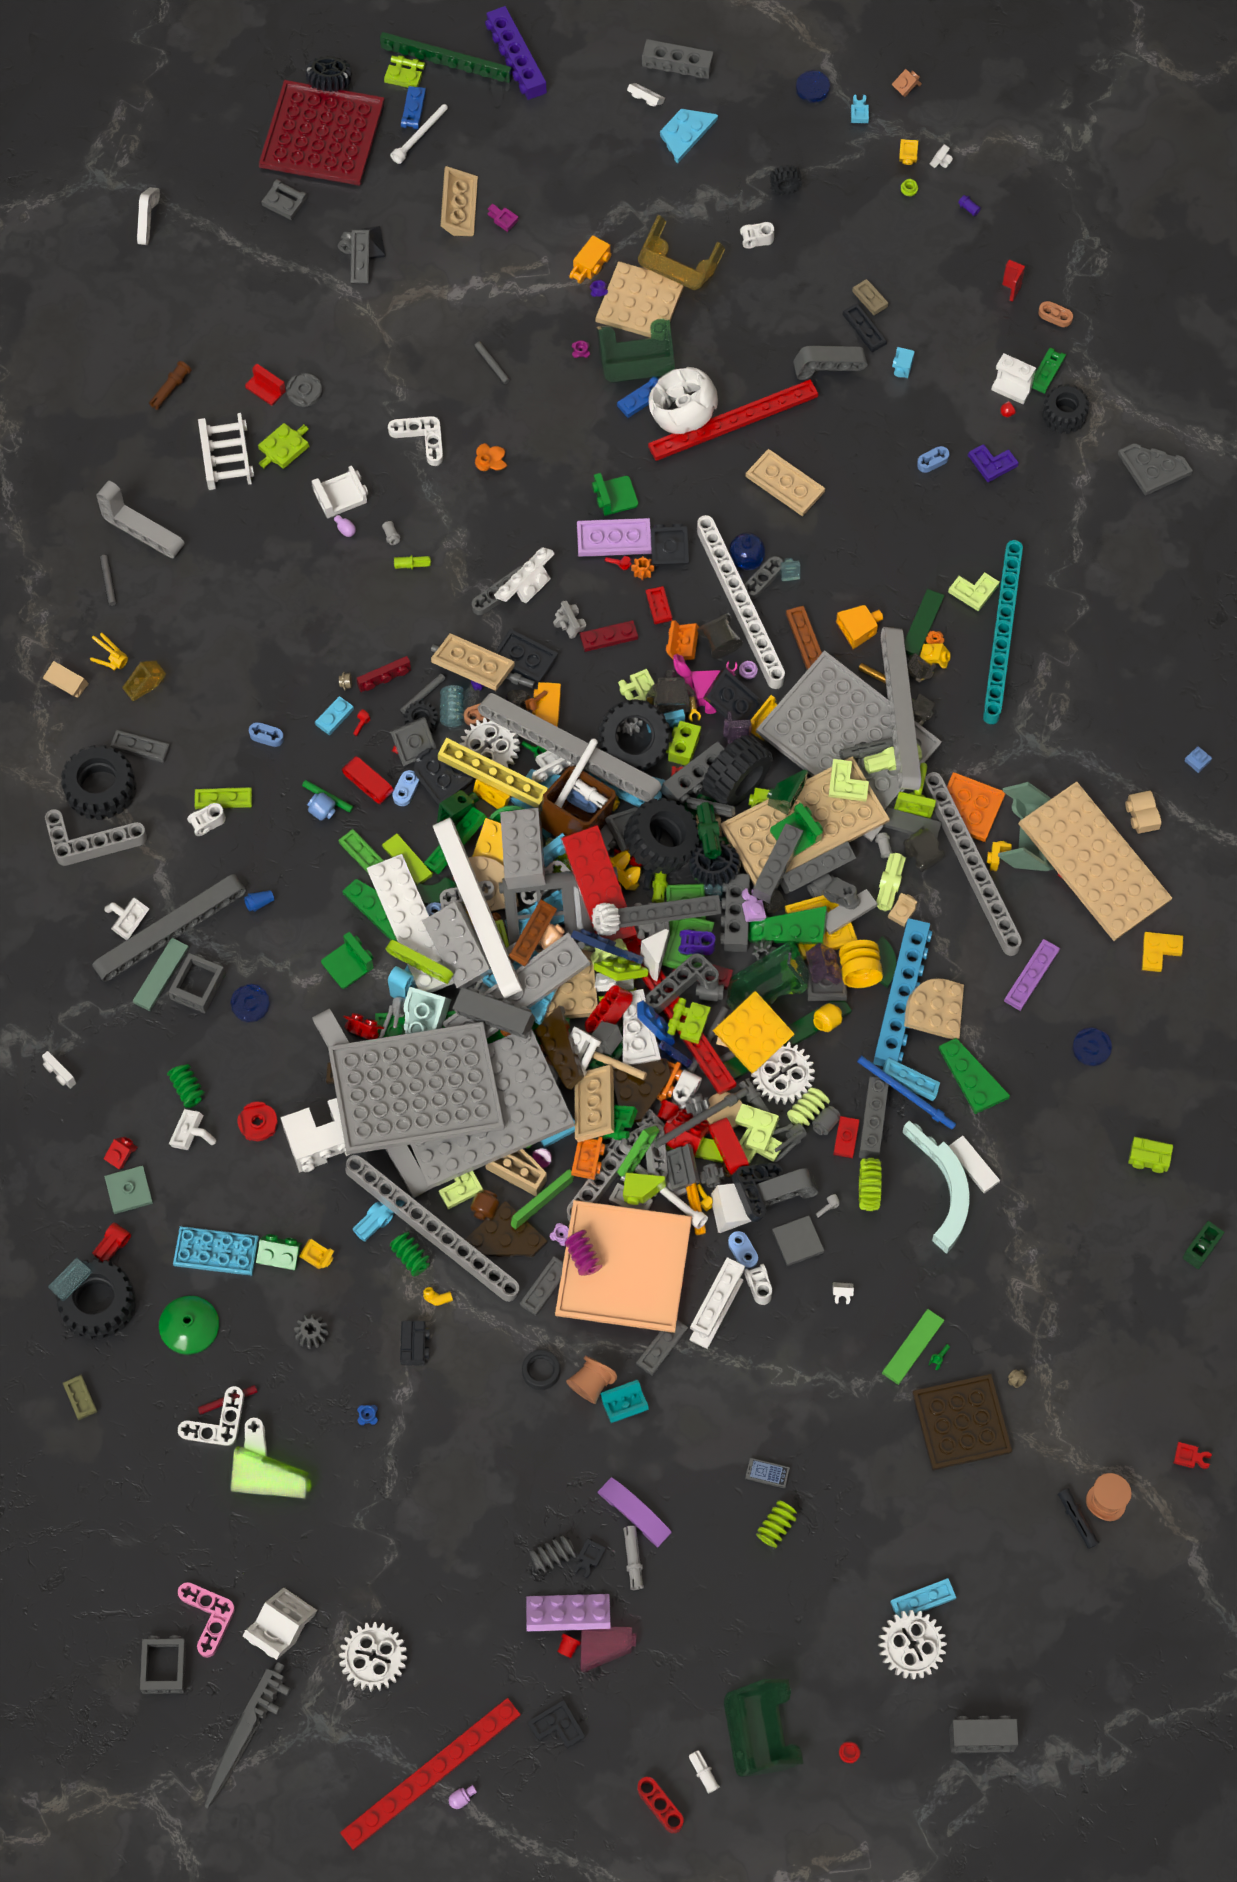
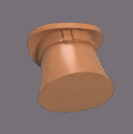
M585 1355L584 1359L586 1362L584 1366L566 1382L581 1397L596 1404L603 1388L608 1384H613L617 1380V1374L606 1365Z
M1113 1473L1103 1474L1098 1477L1094 1486L1086 1495L1087 1507L1095 1516L1102 1520H1118L1124 1514L1126 1505L1131 1499V1488L1123 1477Z

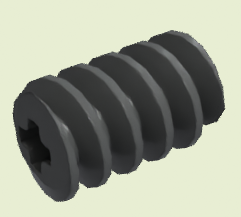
M561 1535L559 1537L560 1543L553 1539L552 1546L549 1543H545V1550L540 1546L537 1547L538 1554L530 1550V1556L538 1573L539 1569L546 1573L547 1565L554 1569L555 1561L562 1565L561 1558L569 1562V1554L577 1558L575 1549L568 1536L566 1539Z

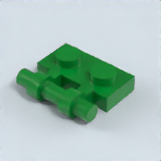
M614 1105V1133L600 1137H603L602 1139L614 1138V1140L628 1139L630 1133L629 1131H624V1128H632L638 1110L633 1106Z

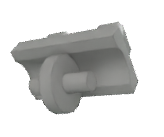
M562 601V606L557 610L555 614L556 619L553 623L555 627H562L563 630H566L570 639L576 637L578 632L585 629L586 622L582 618H575L579 613L576 604L569 605L567 601Z

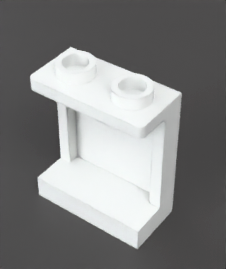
M1003 353L996 365L998 374L991 390L1024 405L1032 390L1036 368Z
M352 466L348 467L349 472L320 483L318 478L312 480L313 491L327 518L367 503L366 495H368V490L365 485H361L360 474L358 470L354 471Z

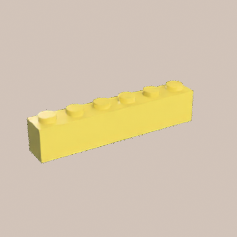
M448 738L445 739L438 753V760L534 808L540 809L543 794L548 790L547 787Z

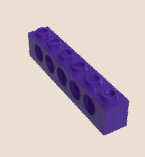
M506 6L487 12L486 27L488 31L491 30L494 43H498L501 56H505L506 65L511 67L513 78L515 81H518L521 93L525 94L527 100L546 94V81Z

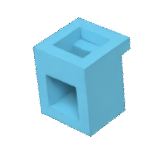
M897 347L896 357L892 365L895 368V376L909 377L915 351Z

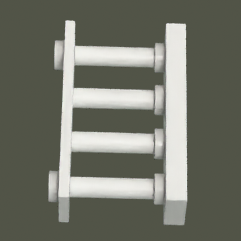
M241 413L237 414L238 423L211 427L206 425L205 418L198 419L209 490L216 489L215 482H218L220 479L247 476L248 484H252L251 477L254 476L253 466H249L244 431H247L246 420H242ZM240 430L241 438L212 442L208 437L212 436L213 433ZM242 445L243 453L219 457L211 456V451H214V449ZM243 460L245 463V469L224 472L213 471V467L216 464Z
M726 1258L690 1326V1329L694 1330L690 1341L708 1349L744 1281L740 1278L745 1269L744 1265Z

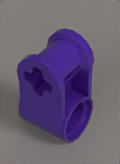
M693 930L680 931L681 945L678 947L680 953L686 955H711L715 951V936L713 933ZM704 942H710L711 944H709V945H704L703 943H704Z

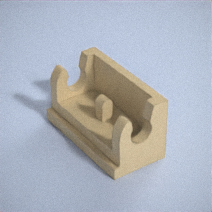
M53 661L43 677L44 680L77 698L89 684L83 677Z

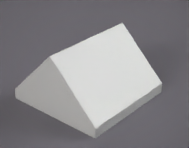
M667 929L641 942L640 956L644 957L642 963L655 981L658 980L667 948L669 934Z
M717 1185L710 1197L713 1201L712 1207L718 1233L751 1222L746 1215L735 1185Z

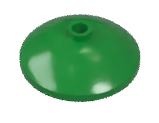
M183 1296L173 1300L165 1307L159 1320V1333L165 1345L174 1352L184 1355L197 1354L207 1349L214 1342L219 1331V1317L215 1308L207 1300L198 1296ZM187 1318L191 1319V1322H190V1323H188V1324H185V1323H184V1320H185V1319H187Z

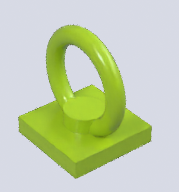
M923 762L920 764V789L913 790L909 794L899 792L894 809L930 819L936 800L925 798L922 795L927 772V764Z

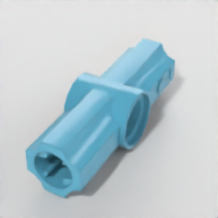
M399 1200L396 1202V1204L399 1207H402L405 1204V1202ZM376 1202L370 1207L367 1215L353 1228V1231L365 1242L380 1227H385L391 1221L394 1212L383 1203Z

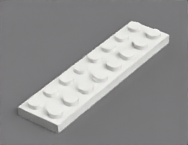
M400 854L368 867L367 871L397 941L446 967L422 922L429 915L403 855ZM407 964L419 990L432 993L454 984L453 979L446 984Z

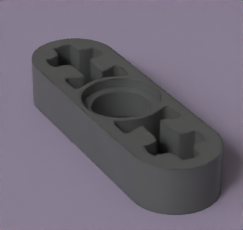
M776 556L769 558L744 584L747 592L748 588L753 589L755 586L754 592H748L751 600L756 599L783 571V561L781 558ZM772 564H773V565L778 564V568H777V567H774V568L771 570ZM760 575H766L768 577V580L760 581L758 577Z

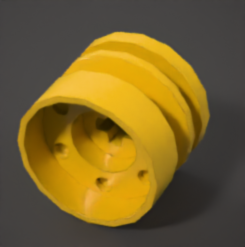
M856 940L846 943L840 948L841 972L845 985L852 988H865L873 986L882 980L883 972L877 943L870 940Z

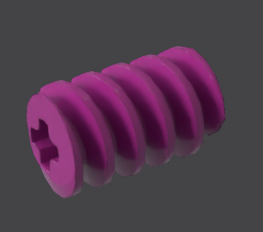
M586 1230L574 1233L565 1241V1246L569 1248L568 1252L572 1255L571 1259L575 1262L574 1265L581 1276L594 1274L602 1268V1265L596 1266L600 1259H593V1256L597 1254L596 1251H589L593 1248V1244L586 1245L590 1238H583L587 1233Z

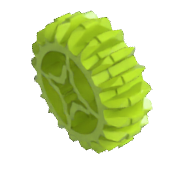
M867 1158L862 1159L860 1162L859 1207L861 1210L873 1211L880 1208L882 1174L879 1159Z

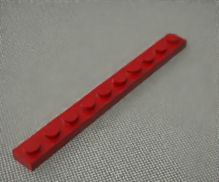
M810 379L711 418L704 426L697 430L684 434H670L648 443V448L655 461L815 399L818 397V392Z
M637 934L623 939L628 951L640 955L642 940L637 938ZM661 970L657 981L653 980L649 972L648 977H642L650 991L666 978ZM666 988L664 992L671 993L674 989ZM679 997L663 1010L669 1020L673 1017V1009L675 1004L678 1003ZM681 1015L680 1022L685 1023L687 1016ZM703 1033L699 1044L683 1040L719 1096L736 1087L735 1080Z
M508 1698L505 1699L342 1830L340 1834L354 1851L519 1718L521 1714Z

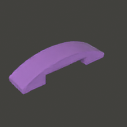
M612 1477L597 1492L612 1507L615 1506L643 1532V1535L657 1548L672 1533L643 1502Z

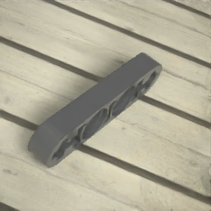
M523 566L516 568L472 600V611L477 615H483L501 603L502 600L492 599L489 595L492 592H497Z

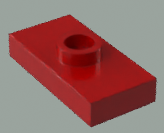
M664 586L647 589L646 596L654 624L672 621Z
M840 1116L833 1155L853 1158L859 1119Z

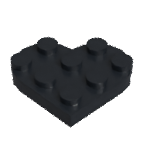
M429 748L422 751L416 757L414 772L439 805L458 791H463L475 778L438 760L440 750Z

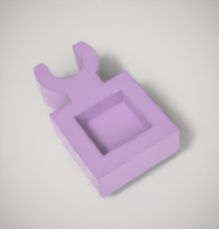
M744 889L742 897L746 901L742 904L746 922L765 920L766 915L762 900L757 901V898L753 896V890L751 891L752 895H750L748 889Z

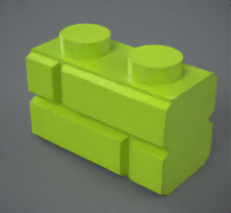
M1134 1137L1128 1164H1133L1132 1166L1137 1169L1151 1168L1156 1173L1167 1172L1170 1166L1173 1145Z

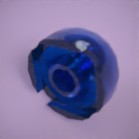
M742 533L733 539L730 544L729 554L734 565L737 568L738 566L743 568V570H752L762 564L765 558V547L760 537L753 533Z

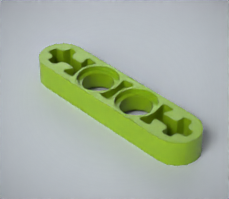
M391 940L385 948L395 958L443 983L448 984L454 976L448 968L395 940Z

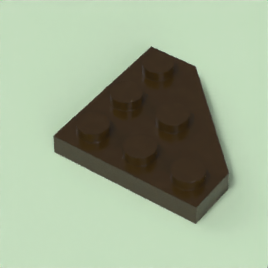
M667 1058L631 1065L647 1073L645 1080L617 1068L613 1069L614 1094L617 1105L633 1106L638 1110L634 1123L643 1121L646 1113L660 1096L665 1085H667L671 1076Z
M506 1201L497 1208L493 1218H487L465 1239L484 1256L497 1257L523 1255L525 1257H534L548 1243L527 1221L515 1230L511 1226V1220L517 1211Z

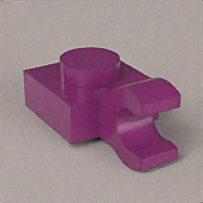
M494 204L489 206L488 215L494 219L495 224L508 232L518 222L519 217L507 208L501 211Z

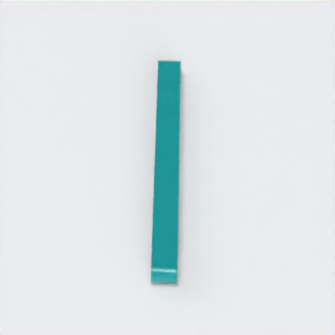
M1017 540L1007 543L1004 555L983 719L987 724H996L999 721L1002 710L1023 550L1022 544Z

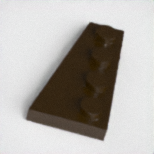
M559 1005L534 1030V1033L565 1087L572 1089L584 1075L579 1057L574 1051V1040L569 1034V1022L565 1020V1008Z

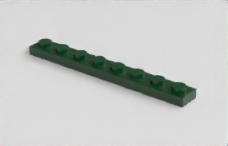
M382 32L380 36L381 48L387 51L398 52L402 55H409L420 60L431 61L435 64H442L501 82L510 83L512 78L511 67L385 32Z

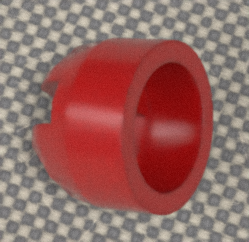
M1009 401L1001 406V414L1004 417L1016 414L1014 407Z

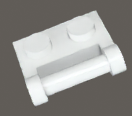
M574 1027L570 1037L574 1040V1051L578 1055L579 1061H581L580 1064L585 1077L587 1073L586 1068L596 1048L600 1046L602 1041L580 1028ZM588 1044H589V1047H588V1049H587V1051H586V1053H585V1055H584V1057H583V1059H582V1056H583V1054H584V1052H585V1050H586V1048H587V1046H588Z

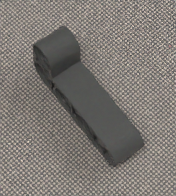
M806 346L799 351L793 361L799 380L809 379L815 370L860 371L868 365L862 347Z
M693 954L650 991L645 1001L659 1014L697 980L706 989L713 990L719 985V973L704 956ZM695 963L702 964L699 968H695L692 965ZM681 975L688 977L686 980L678 979ZM714 976L715 979L712 981L706 980V977ZM666 988L674 989L671 993L664 992Z
M807 1168L756 1184L765 1207L798 1195L802 1198H810L819 1193L814 1175ZM748 1191L749 1197L753 1198L752 1193Z

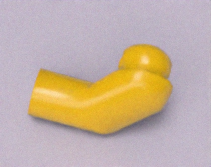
M427 1287L423 1291L424 1299L434 1306L453 1301L450 1291L440 1295L433 1291L431 1287Z

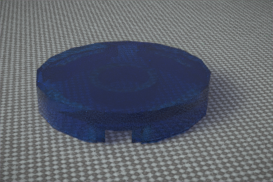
M806 71L798 77L796 82L797 94L800 98L809 100V102H818L825 99L830 90L829 79L819 71Z
M254 984L239 987L231 998L233 1013L237 1018L246 1022H254L263 1018L270 1006L266 991Z
M1086 1028L1076 1035L1072 1048L1074 1055L1080 1062L1085 1065L1096 1066L1101 1065L1109 1058L1112 1043L1105 1032L1097 1030V1028Z
M663 1040L658 1044L661 1050L681 1062L685 1067L690 1068L693 1064V1061Z

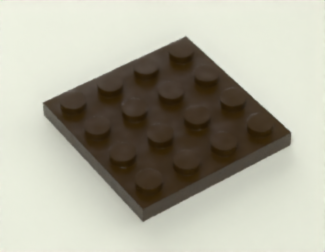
M991 1374L914 1390L912 1392L932 1470L1012 1453Z

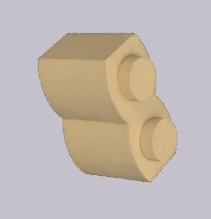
M1151 790L1129 795L1125 806L1127 812H1130L1133 817L1131 818L1132 828L1136 829L1138 834L1160 829L1161 818Z

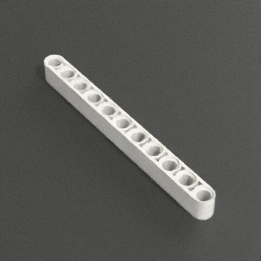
M707 515L701 516L697 523L698 536L768 685L773 689H779L783 686L785 671L714 520ZM773 676H778L780 678L774 679Z
M447 818L433 825V828L499 989L506 999L523 991L511 959L508 957V952L452 819Z

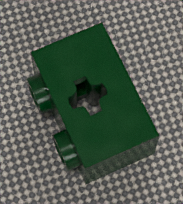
M1207 1221L1186 1250L1183 1259L1199 1270L1225 1232Z

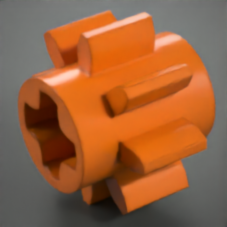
M644 556L639 559L635 558V565H631V571H635L634 577H639L641 580L647 577L651 578V572L654 571L651 559L648 560Z

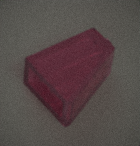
M632 1627L582 1630L581 1672L589 1671L631 1653L632 1646H636V1634L632 1633Z

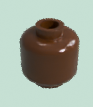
M488 1190L477 1192L470 1206L471 1210L475 1213L474 1217L483 1221L485 1218H493L499 1206V1200L496 1194Z

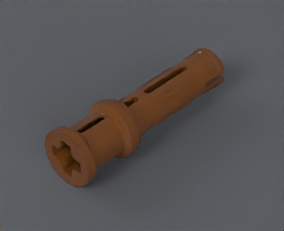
M178 361V366L173 372L168 374L167 381L149 401L151 407H155L158 410L173 389L181 385L183 378L191 373L192 370L186 363Z

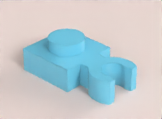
M854 95V105H851V123H868L869 105H865L866 95H863L862 100H857V96Z

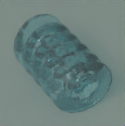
M449 685L441 689L440 722L442 725L448 727L462 725L460 720L463 719V707H461L463 706L462 699L464 698L462 694L464 691L463 687Z

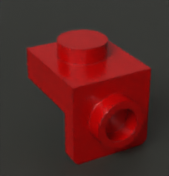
M127 1137L116 1138L113 1140L104 1160L116 1168L122 1169L131 1152L136 1151L137 1146Z

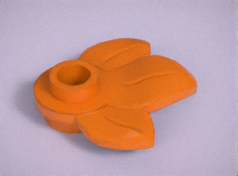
M486 443L481 444L477 448L475 464L479 470L487 471L490 468L502 470L507 467V464L502 460L505 455V449L499 446L490 448Z

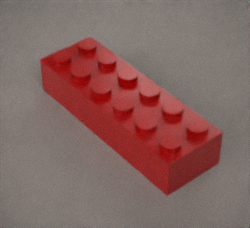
M593 825L560 837L593 931L597 934L592 923L593 918L591 917L593 915V908L596 905L610 903L614 904L615 908L618 909L626 908L627 905L598 825ZM634 926L619 928L616 934L600 936L614 941L616 939H625L637 933Z

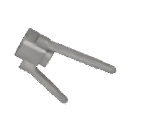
M396 997L393 999L383 1025L384 1029L381 1030L379 1038H383L392 1014L395 1016L393 1027H397L399 1017H403L405 1014V998Z

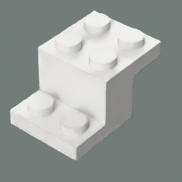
M282 1588L265 1602L256 1622L245 1630L243 1637L249 1640L251 1644L265 1651L268 1656L277 1660L296 1643L304 1625L315 1616L317 1610L287 1589Z

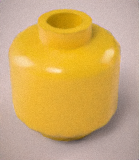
M831 1003L823 1005L814 1013V1025L820 1031H832L842 1023L841 1009Z

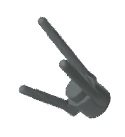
M790 1123L785 1127L774 1130L773 1135L788 1131L786 1133L788 1140L775 1148V1152L791 1143L776 1158L774 1163H778L791 1149L801 1142V1139L807 1136L801 1124L798 1123L793 1126Z

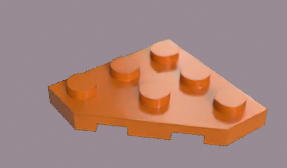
M953 772L947 789L970 836L986 842L1005 793L1002 790Z

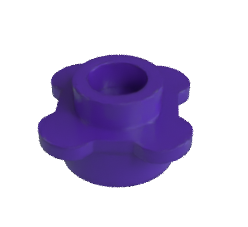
M602 280L594 281L590 285L592 290L591 296L607 295V284Z

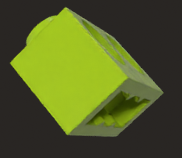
M679 721L678 727L674 726L672 732L673 741L672 743L669 742L668 750H666L668 761L684 766L692 761L701 736V726ZM682 734H689L690 736L684 737ZM677 750H683L684 752H683V753H678V752H676V751H677Z

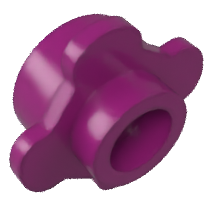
M582 340L574 342L572 344L574 349L572 356L574 358L589 357V343Z

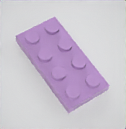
M650 518L577 521L578 557L651 554Z
M609 1594L526 1596L527 1631L610 1629Z

